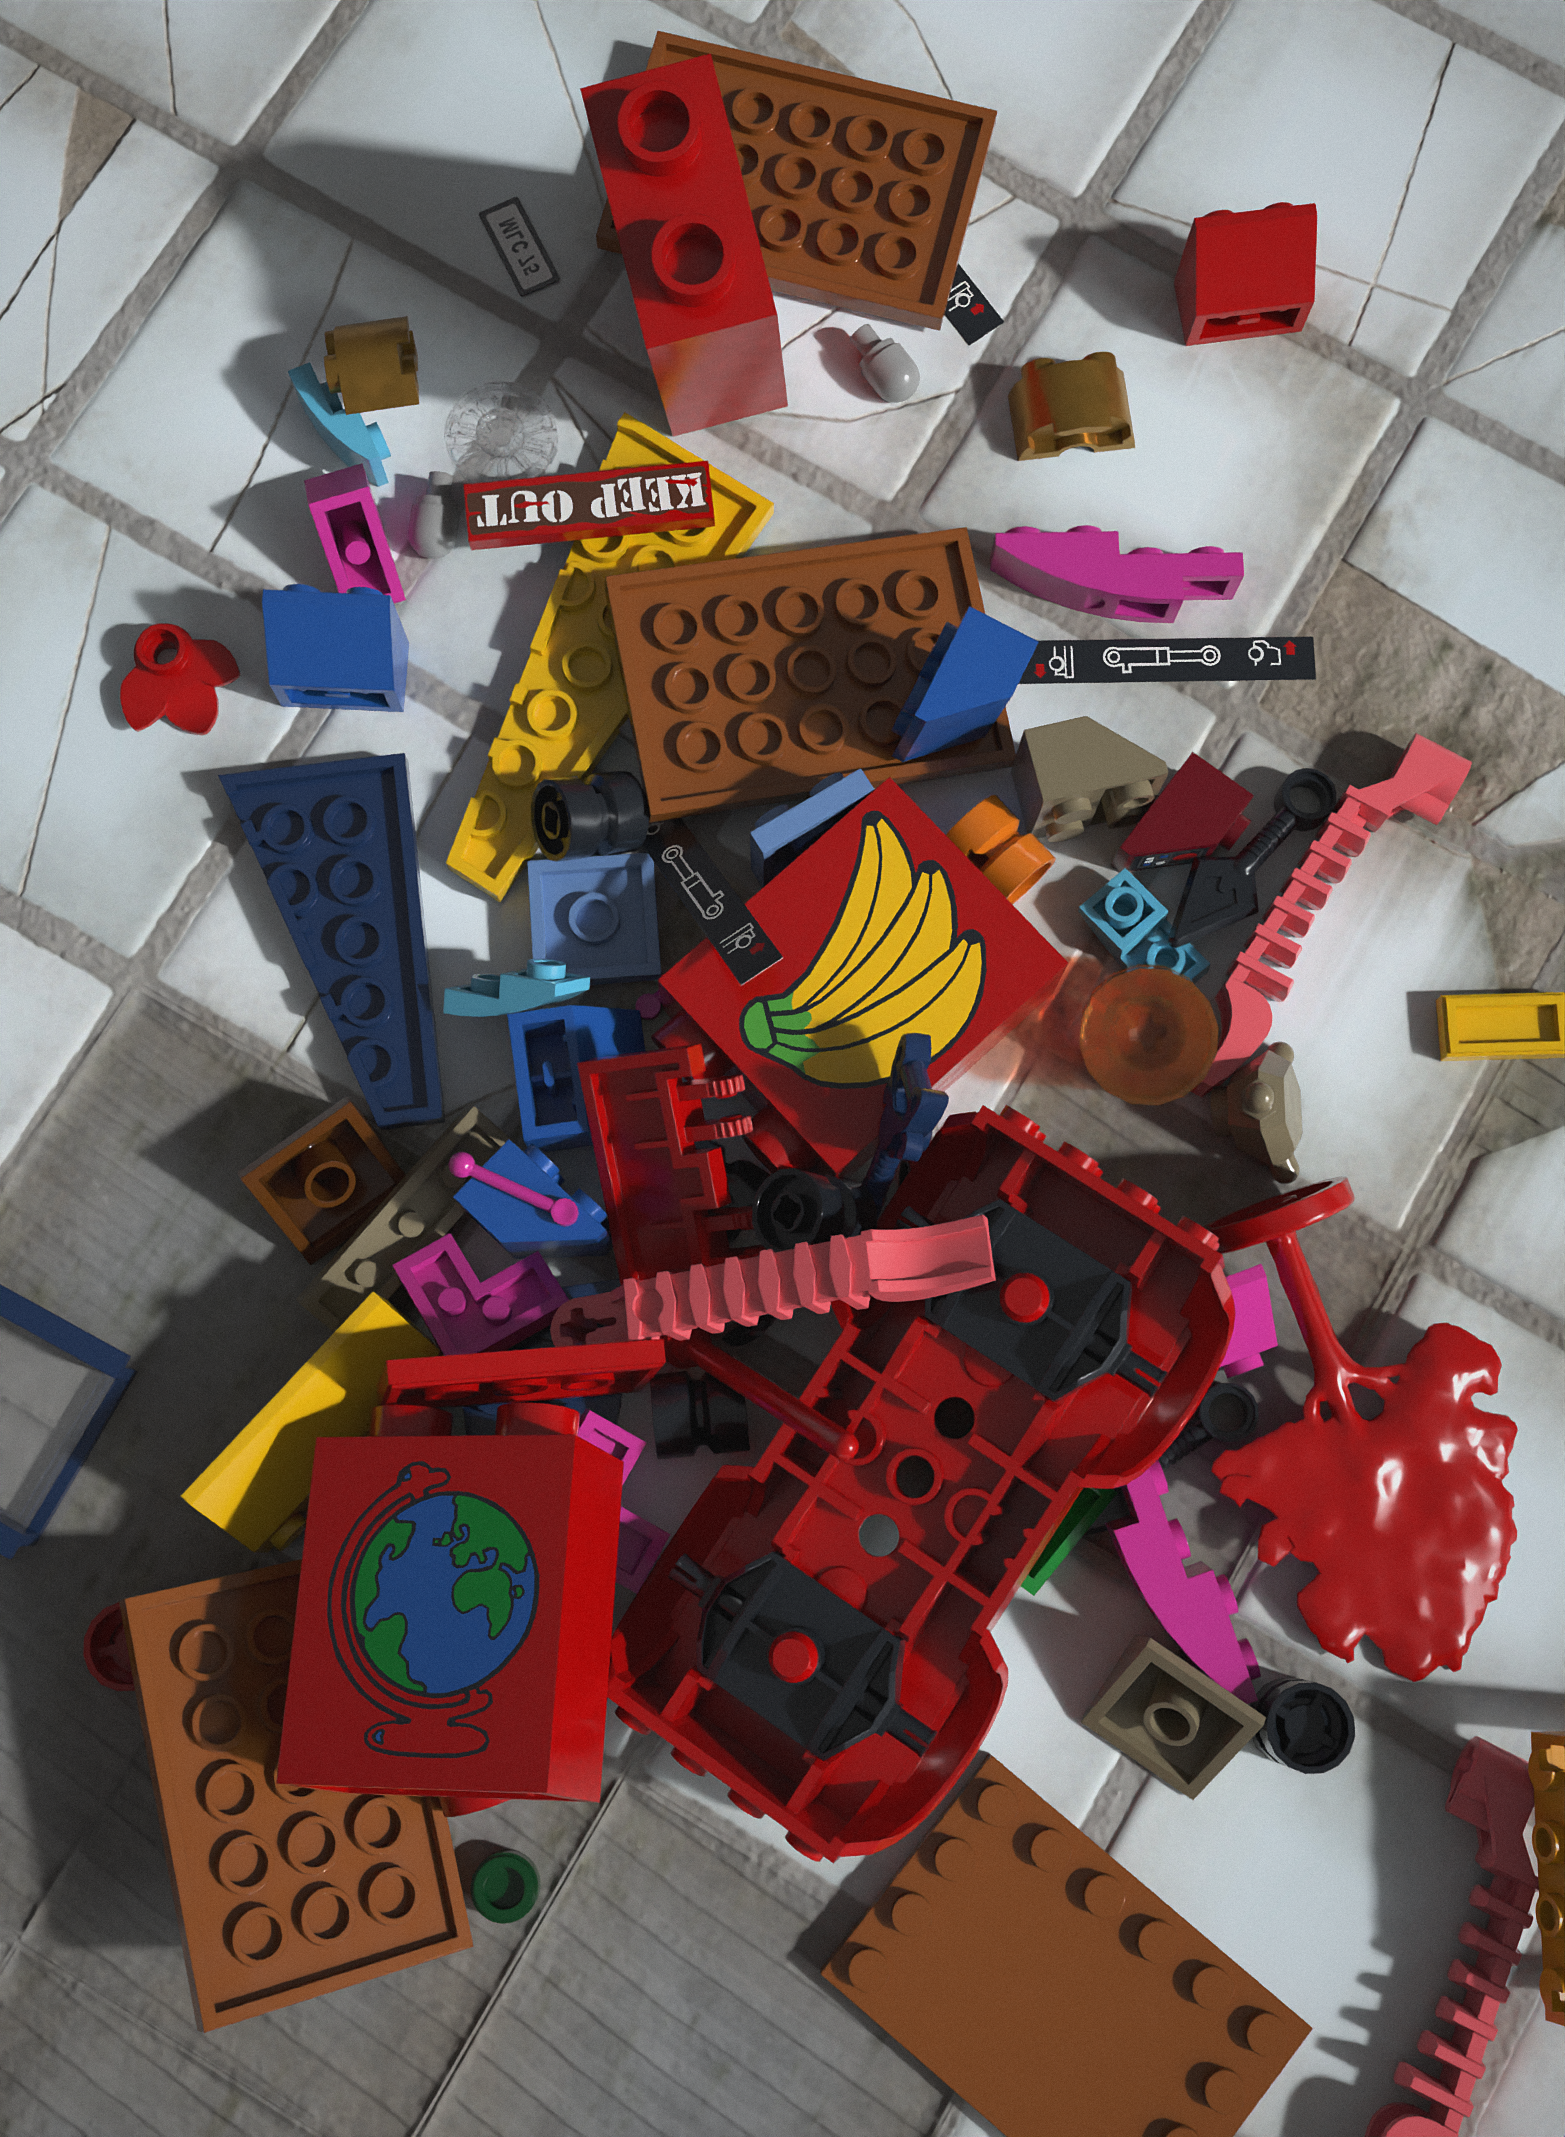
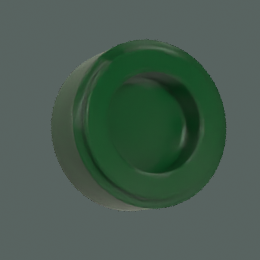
M510 1849L496 1851L479 1864L472 1876L470 1892L473 1904L483 1917L492 1922L507 1924L518 1921L529 1913L538 1899L541 1887L540 1875L534 1862L525 1854Z

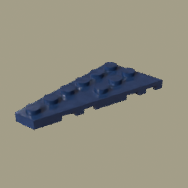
M405 753L218 775L240 820V825L249 845L252 847L265 875L266 882L303 963L319 993L328 1018L332 1022L345 1050L349 1064L377 1125L381 1130L444 1123L445 1113L409 762Z

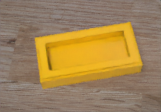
M1565 992L1441 995L1435 1000L1440 1061L1565 1058Z

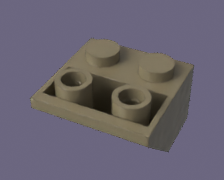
M1088 716L1025 729L1011 769L1027 833H1033L1036 838L1047 836L1048 842L1053 843L1073 839L1084 832V827L1107 822L1108 828L1118 829L1138 823L1154 803L1169 774L1164 760Z

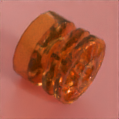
M1135 964L1113 972L1093 989L1082 1011L1079 1046L1088 1072L1106 1092L1130 1104L1161 1105L1184 1097L1205 1079L1217 1055L1219 1027L1209 1000L1188 976L1165 965ZM1143 1014H1151L1154 1024H1165V1033L1155 1035V1045L1151 1047H1143L1140 1037H1129L1128 1034L1129 1029L1139 1026V1016Z

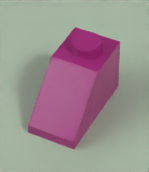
M363 463L304 480L308 505L338 592L346 593L348 589L353 587H367L378 590L383 595H391L394 604L405 601L404 591Z
M1262 1264L1226 1277L1232 1292L1236 1312L1234 1331L1226 1355L1220 1367H1223L1227 1379L1263 1366L1264 1363L1260 1352L1278 1346L1267 1276Z

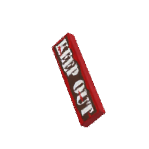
M708 461L463 484L468 542L471 551L715 527Z

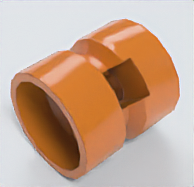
M993 794L966 813L948 831L946 836L1014 904L1049 871L1056 858L1033 833L1021 835L1017 831L1020 819L997 795Z

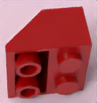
M1279 202L1261 210L1237 213L1230 210H1216L1203 217L1194 218L1173 282L1185 346L1302 331L1315 302L1317 209L1315 203L1293 205L1288 202Z

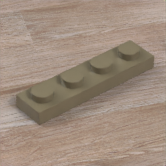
M468 1104L297 1297L298 1303L331 1331L335 1332L373 1291L388 1300L402 1284L397 1277L393 1264L442 1238L465 1212L453 1196L472 1177L458 1178L452 1175L448 1166L450 1158L457 1152H466L473 1157L475 1164L482 1167L508 1139L520 1149L521 1147L474 1105Z

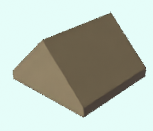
M1135 1634L1086 1710L1081 1723L1191 1800H1194L1263 1727L1266 1717L1152 1638Z

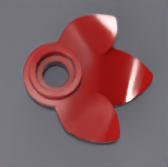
M174 624L152 625L146 628L136 641L134 647L136 666L121 684L120 700L122 710L127 722L137 732L146 729L166 715L169 721L181 730L194 735H206L213 728L219 714V700L215 688L225 686L237 680L241 676L239 667L231 652L215 640L192 639L186 630ZM163 650H177L176 657L166 664L157 662L158 656Z

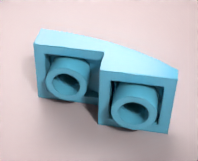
M310 362L289 370L288 374L306 415L330 449L348 467L363 463L368 481L375 486L380 487L389 483L381 460L391 457V454L377 422L366 426L360 413L346 415L338 394L330 393L327 382L319 383Z
M1126 868L1079 906L1078 912L1104 947L1161 1011H1164L1208 973L1210 963L1190 943L1179 948H1173L1168 944L1167 940L1172 927L1167 921L1168 910Z
M530 959L527 960L526 969L505 972L500 975L474 974L471 976L470 984L445 988L443 1013L458 1016L487 1017L506 1015L556 1004L589 990L590 977L565 972L566 963L562 961Z

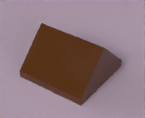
M347 1096L237 1173L242 1182L310 1265L350 1238L406 1175L363 1113Z

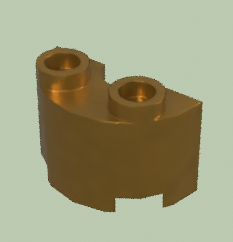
M408 316L335 326L334 330L325 331V343L328 354L324 356L326 379L331 394L342 393L346 415L419 404V385L416 374L418 371V354L413 331H409Z
M1095 352L1085 356L1082 360H1071L1057 364L1053 359L1039 358L1022 366V379L1014 384L1008 394L1018 461L1059 457L1065 450L1079 446L1091 447L1094 449V453L1135 448L1124 372L1117 367L1115 355L1110 352Z

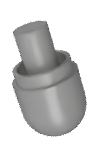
M869 324L858 328L850 340L863 355L859 366L863 370L862 374L876 393L888 402L898 403L909 399L916 392L920 381L919 370L913 359L901 344L895 343L892 338L882 341Z
M429 472L426 495L417 496L416 502L411 508L408 528L409 542L419 555L429 559H437L447 555L455 546L460 513L458 512V503L450 499L453 476L445 472Z

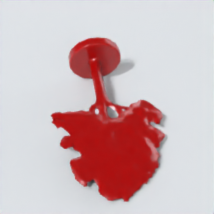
M1340 1176L1275 1195L1222 1216L1203 1226L1219 1238L1217 1242L1220 1246L1217 1252L1220 1254L1248 1248L1263 1242L1266 1243L1275 1262L1280 1282L1296 1317L1314 1369V1386L1305 1396L1306 1400L1303 1406L1304 1418L1296 1423L1286 1422L1279 1426L1278 1429L1262 1437H1257L1238 1450L1226 1449L1213 1461L1211 1472L1222 1482L1219 1492L1234 1500L1239 1507L1242 1506L1246 1499H1249L1267 1508L1277 1517L1261 1527L1258 1537V1560L1275 1567L1285 1556L1291 1553L1300 1561L1313 1562L1320 1574H1317L1310 1583L1297 1593V1607L1309 1630L1316 1635L1321 1648L1340 1659H1345L1348 1664L1354 1661V1648L1365 1634L1377 1647L1382 1649L1384 1665L1391 1672L1403 1676L1412 1682H1417L1426 1678L1439 1666L1447 1665L1452 1672L1461 1669L1463 1656L1469 1649L1473 1633L1483 1621L1488 1603L1497 1600L1498 1584L1506 1575L1507 1565L1511 1559V1545L1517 1540V1528L1514 1519H1512V1509L1515 1506L1514 1497L1503 1486L1502 1480L1509 1473L1508 1457L1513 1449L1518 1428L1516 1423L1508 1416L1485 1412L1474 1406L1471 1397L1475 1393H1484L1492 1396L1498 1392V1377L1502 1364L1500 1357L1491 1344L1479 1340L1475 1335L1459 1326L1451 1325L1447 1322L1435 1323L1429 1326L1424 1337L1408 1352L1406 1362L1396 1365L1364 1367L1356 1363L1340 1345L1296 1234L1297 1230L1324 1220L1346 1209L1354 1202L1355 1197L1348 1178ZM1399 1376L1397 1383H1392L1388 1378ZM1355 1382L1370 1390H1375L1384 1400L1383 1411L1371 1421L1363 1419L1355 1410L1348 1384ZM1327 1401L1332 1413L1331 1418L1325 1422L1320 1415V1402Z

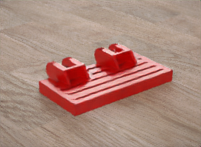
M701 1043L591 1058L577 1063L621 1285L624 1284V1279L647 1280L656 1278L657 1272L669 1271L675 1274L690 1271L691 1265L703 1264L709 1267L725 1263V1258L736 1256L742 1260L759 1256L760 1251L766 1250L762 1244L740 1248L729 1247L726 1230L739 1228L742 1230L754 1229L752 1225V1206L718 1209L731 1203L721 1147L696 1150L694 1143L697 1141L739 1136L753 1131L750 1115L734 1114L705 1120L701 1099L711 1097L716 1099L728 1098L745 1090L742 1074L683 1082L682 1077H690L706 1072Z

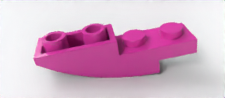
M1083 525L1070 528L1066 532H1040L1037 528L1022 526L1009 529L1005 533H995L990 555V570L1025 591L1076 611L1134 622L1174 623L1184 600H1232L1244 577L1243 552L1224 553L1223 549L1214 546L1199 547L1191 550L1189 553L1163 554V551L1158 548L1145 547L1132 550L1128 554H1120L1118 531H1101L1098 527Z
M1157 1460L1141 1476L1127 1485L1120 1486L1130 1515L1105 1523L1118 1557L1136 1591L1152 1615L1179 1648L1214 1682L1246 1704L1258 1701L1251 1680L1261 1677V1673L1248 1639L1244 1638L1237 1641L1229 1615L1238 1613V1606L1231 1585L1225 1574L1215 1576L1213 1569L1202 1561L1183 1567L1181 1560L1191 1557V1553L1179 1520L1175 1518L1167 1521L1159 1496L1169 1493L1162 1467L1159 1460Z

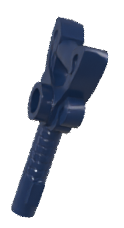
M907 1033L901 1036L892 1064L890 1079L884 1089L883 1104H886L880 1120V1143L866 1177L862 1181L865 1188L872 1194L877 1208V1219L901 1160L919 1161L922 1152L929 1146L932 1130L940 1121L949 1102V1096L945 1091L933 1090L927 1072L931 1062L932 1049L931 1036L929 1034Z

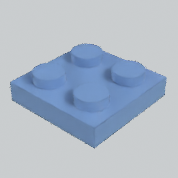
M861 768L846 777L840 772L826 777L811 789L809 793L811 797L791 809L786 804L777 806L766 812L755 822L756 829L750 832L751 870L762 888L874 791L873 786Z
M648 853L592 856L558 862L552 860L527 861L533 959L562 961L566 963L565 972L590 977V985L655 981L662 976L654 861Z

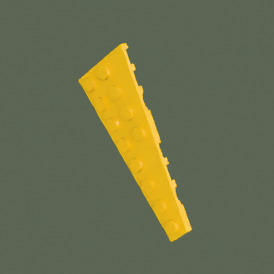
M624 412L617 422L616 435L606 460L603 459L599 471L704 460ZM709 464L715 527L574 540L565 566L558 573L530 645L531 653L519 684H515L510 696V707L497 738L494 737L489 750V760L474 798L471 797L446 860V865L451 872L498 902L503 900L526 867L527 861L531 860L539 848L531 824V802L533 792L538 783L544 779L577 776L583 782L595 769L629 720L604 589L605 576L743 558L774 514L773 502Z

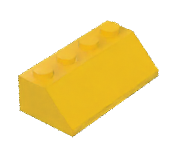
M373 1291L189 1486L181 1497L254 1553H268L274 1546L280 1552L283 1551L306 1528V1519L302 1515L308 1510L316 1437H368L372 1408L378 1406L376 1387L386 1360L443 1356L441 1350L399 1309Z

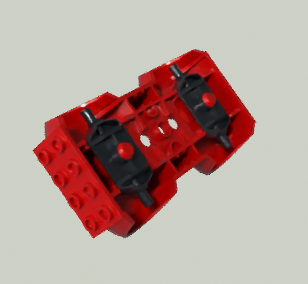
M982 1105L978 1113L974 1111L949 1115L930 1140L929 1146L922 1152L919 1161L915 1162L879 1217L876 1230L919 1228L984 1215L988 1218L996 1280L965 1290L914 1301L888 1302L878 1300L870 1295L868 1308L859 1310L842 1300L831 1301L835 1316L844 1330L803 1391L799 1400L852 1433L859 1443L857 1454L850 1460H839L783 1423L755 1467L722 1465L684 1519L612 1634L607 1697L618 1705L615 1710L616 1716L627 1726L641 1734L649 1735L651 1731H654L674 1746L670 1753L680 1765L698 1776L705 1777L708 1772L731 1788L727 1796L737 1807L758 1819H762L767 1814L788 1830L785 1839L794 1849L817 1862H820L823 1856L834 1864L840 1857L872 1855L897 1843L913 1831L938 1806L956 1784L989 1733L1002 1706L1008 1686V1667L991 1631L1084 1487L1113 1489L1127 1485L1150 1468L1177 1438L1212 1384L1226 1355L1234 1331L1235 1304L1223 1272L1225 1268L1223 1255L1217 1252L1220 1244L1217 1242L1219 1238L1185 1216H1182L1177 1226L1158 1215L1161 1207L1157 1205L1158 1200L1151 1194L1124 1178L1117 1188L1113 1187L1100 1178L1103 1171L1098 1168L1099 1163L1067 1142H1063L1058 1151L1043 1143L1047 1136L1039 1131L1041 1127L1005 1105L1000 1115ZM951 1397H959L967 1401L971 1405L975 1416L971 1431L959 1439H951L942 1435L937 1429L934 1420L938 1405ZM911 1456L923 1457L931 1464L934 1471L932 1488L927 1494L918 1498L905 1494L897 1481V1471L900 1464ZM875 1514H882L891 1518L899 1531V1540L896 1548L885 1556H875L868 1553L863 1548L859 1538L861 1525L868 1517Z

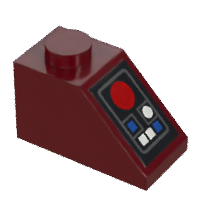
M1192 752L1119 847L1110 866L1119 872L1124 868L1130 872L1192 864L1195 857H1210L1219 845L1230 851L1251 823V820L1244 816L1243 812L1254 795Z

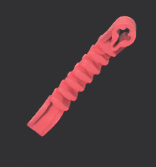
M1415 733L1404 749L1388 780L1362 789H1357L1352 785L1348 786L1332 809L1336 813L1331 812L1317 831L1315 838L1318 840H1313L1301 855L1297 863L1300 868L1295 867L1279 890L1282 895H1277L1272 900L1261 918L1264 922L1262 924L1258 923L1243 945L1246 947L1245 951H1240L1229 965L1225 973L1228 975V978L1215 996L1221 1018L1219 1043L1212 1057L1188 1089L1189 1091L1200 1097L1210 1093L1213 1087L1220 1086L1238 1070L1267 1037L1272 1026L1273 1015L1270 1004L1263 995L1277 1002H1283L1288 996L1294 980L1261 963L1258 959L1262 956L1285 969H1290L1294 965L1302 950V946L1278 934L1277 931L1281 929L1296 938H1303L1308 933L1315 920V915L1295 905V903L1298 901L1313 910H1321L1331 895L1333 888L1313 876L1316 874L1333 884H1337L1343 880L1352 864L1350 858L1332 848L1334 847L1351 857H1358L1371 837V833L1363 827L1375 833L1385 820L1404 810H1408L1438 825L1471 768V761Z
M984 1215L919 1228L896 1230L871 1229L861 1231V1235L848 1238L840 1234L831 1236L828 1242L813 1245L807 1242L796 1243L795 1249L775 1252L771 1249L763 1250L756 1257L742 1260L736 1256L725 1258V1263L709 1267L703 1264L691 1265L690 1271L675 1274L669 1271L657 1272L656 1278L647 1280L624 1279V1284L611 1292L574 1298L562 1304L554 1314L551 1322V1338L555 1347L660 1339L661 1335H667L681 1341L690 1339L692 1329L701 1328L715 1334L724 1331L726 1322L735 1321L745 1327L755 1326L758 1323L759 1316L770 1314L780 1320L791 1319L793 1310L801 1307H806L816 1314L829 1313L831 1301L842 1300L859 1310L868 1308L870 1295L881 1301L904 1302L936 1297L976 1287L996 1280L988 1218ZM597 1323L605 1327L597 1328Z
M1474 1736L1469 1740L1456 1762L1451 1778V1790L1445 1804V1811L1476 1826L1479 1849L1475 1856V1861L1482 1869L1495 1876L1489 1889L1480 1884L1474 1885L1468 1901L1471 1906L1491 1916L1486 1930L1468 1921L1462 1924L1458 1933L1460 1943L1476 1950L1479 1954L1475 1967L1460 1959H1454L1451 1961L1447 1971V1977L1450 1981L1467 1989L1463 2004L1447 1996H1440L1435 2007L1437 2018L1455 2026L1451 2042L1429 2030H1423L1417 2041V2048L1420 2053L1444 2064L1440 2078L1437 2079L1406 2062H1398L1393 2073L1395 2084L1432 2102L1429 2112L1405 2102L1389 2103L1381 2107L1372 2116L1367 2126L1365 2137H1458L1463 2117H1470L1474 2108L1470 2097L1476 2079H1482L1486 2070L1482 2059L1488 2041H1494L1498 2032L1494 2020L1500 2003H1506L1510 1994L1509 1989L1505 1985L1511 1966H1518L1522 1957L1521 1952L1517 1949L1523 1929H1529L1534 1919L1529 1909L1534 1893L1539 1892L1538 1877L1534 1874L1522 1835L1534 1807V1788L1529 1777L1528 1761L1478 1736Z

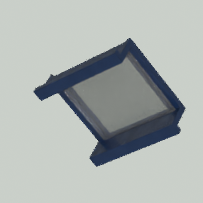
M0 1284V1555L12 1559L20 1546H36L138 1371L127 1366L131 1355Z

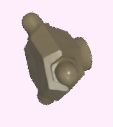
M1279 1041L1272 1043L1264 1053L1234 1072L1227 1086L1213 1087L1211 1093V1118L1217 1137L1233 1136L1237 1149L1259 1159L1263 1166L1268 1167L1273 1179L1278 1183L1290 1184L1297 1179L1300 1172L1294 1151L1303 1134L1301 1090L1292 1066L1294 1051L1289 1044Z

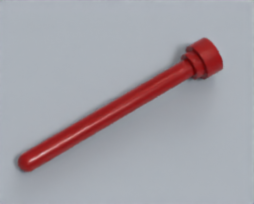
M701 1328L692 1329L690 1339L681 1341L667 1335L660 1336V1339H664L666 1361L680 1369L700 1367L839 1460H850L857 1454L859 1443L852 1433L713 1345L710 1332Z

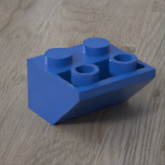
M304 584L286 585L283 590L263 589L262 608L269 685L282 707L404 712L409 641L391 595H383L380 591L367 587H353L348 589L346 593L320 592L317 588Z
M970 606L958 627L946 622L891 729V732L901 736L892 757L905 762L984 738L1013 696L1039 641Z
M567 1005L507 1014L524 1143L527 1147L532 1143L542 1153L593 1145L577 1063L591 1058L646 1051L640 1010Z
M508 1139L482 1167L555 1201L563 1198L572 1200L579 1211L578 1219L574 1224L567 1227L559 1226L553 1220L551 1213L473 1177L453 1196L465 1212L514 1259H524L539 1251L543 1258L606 1256L613 1248V1243L606 1231L609 1228V1223L606 1218L608 1215L580 1188L572 1196L560 1187L565 1182V1179L558 1173L560 1171L558 1167L532 1143L522 1151Z

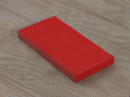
M664 1339L386 1360L376 1387L377 1405L403 1404L442 1409L640 1392L666 1363Z

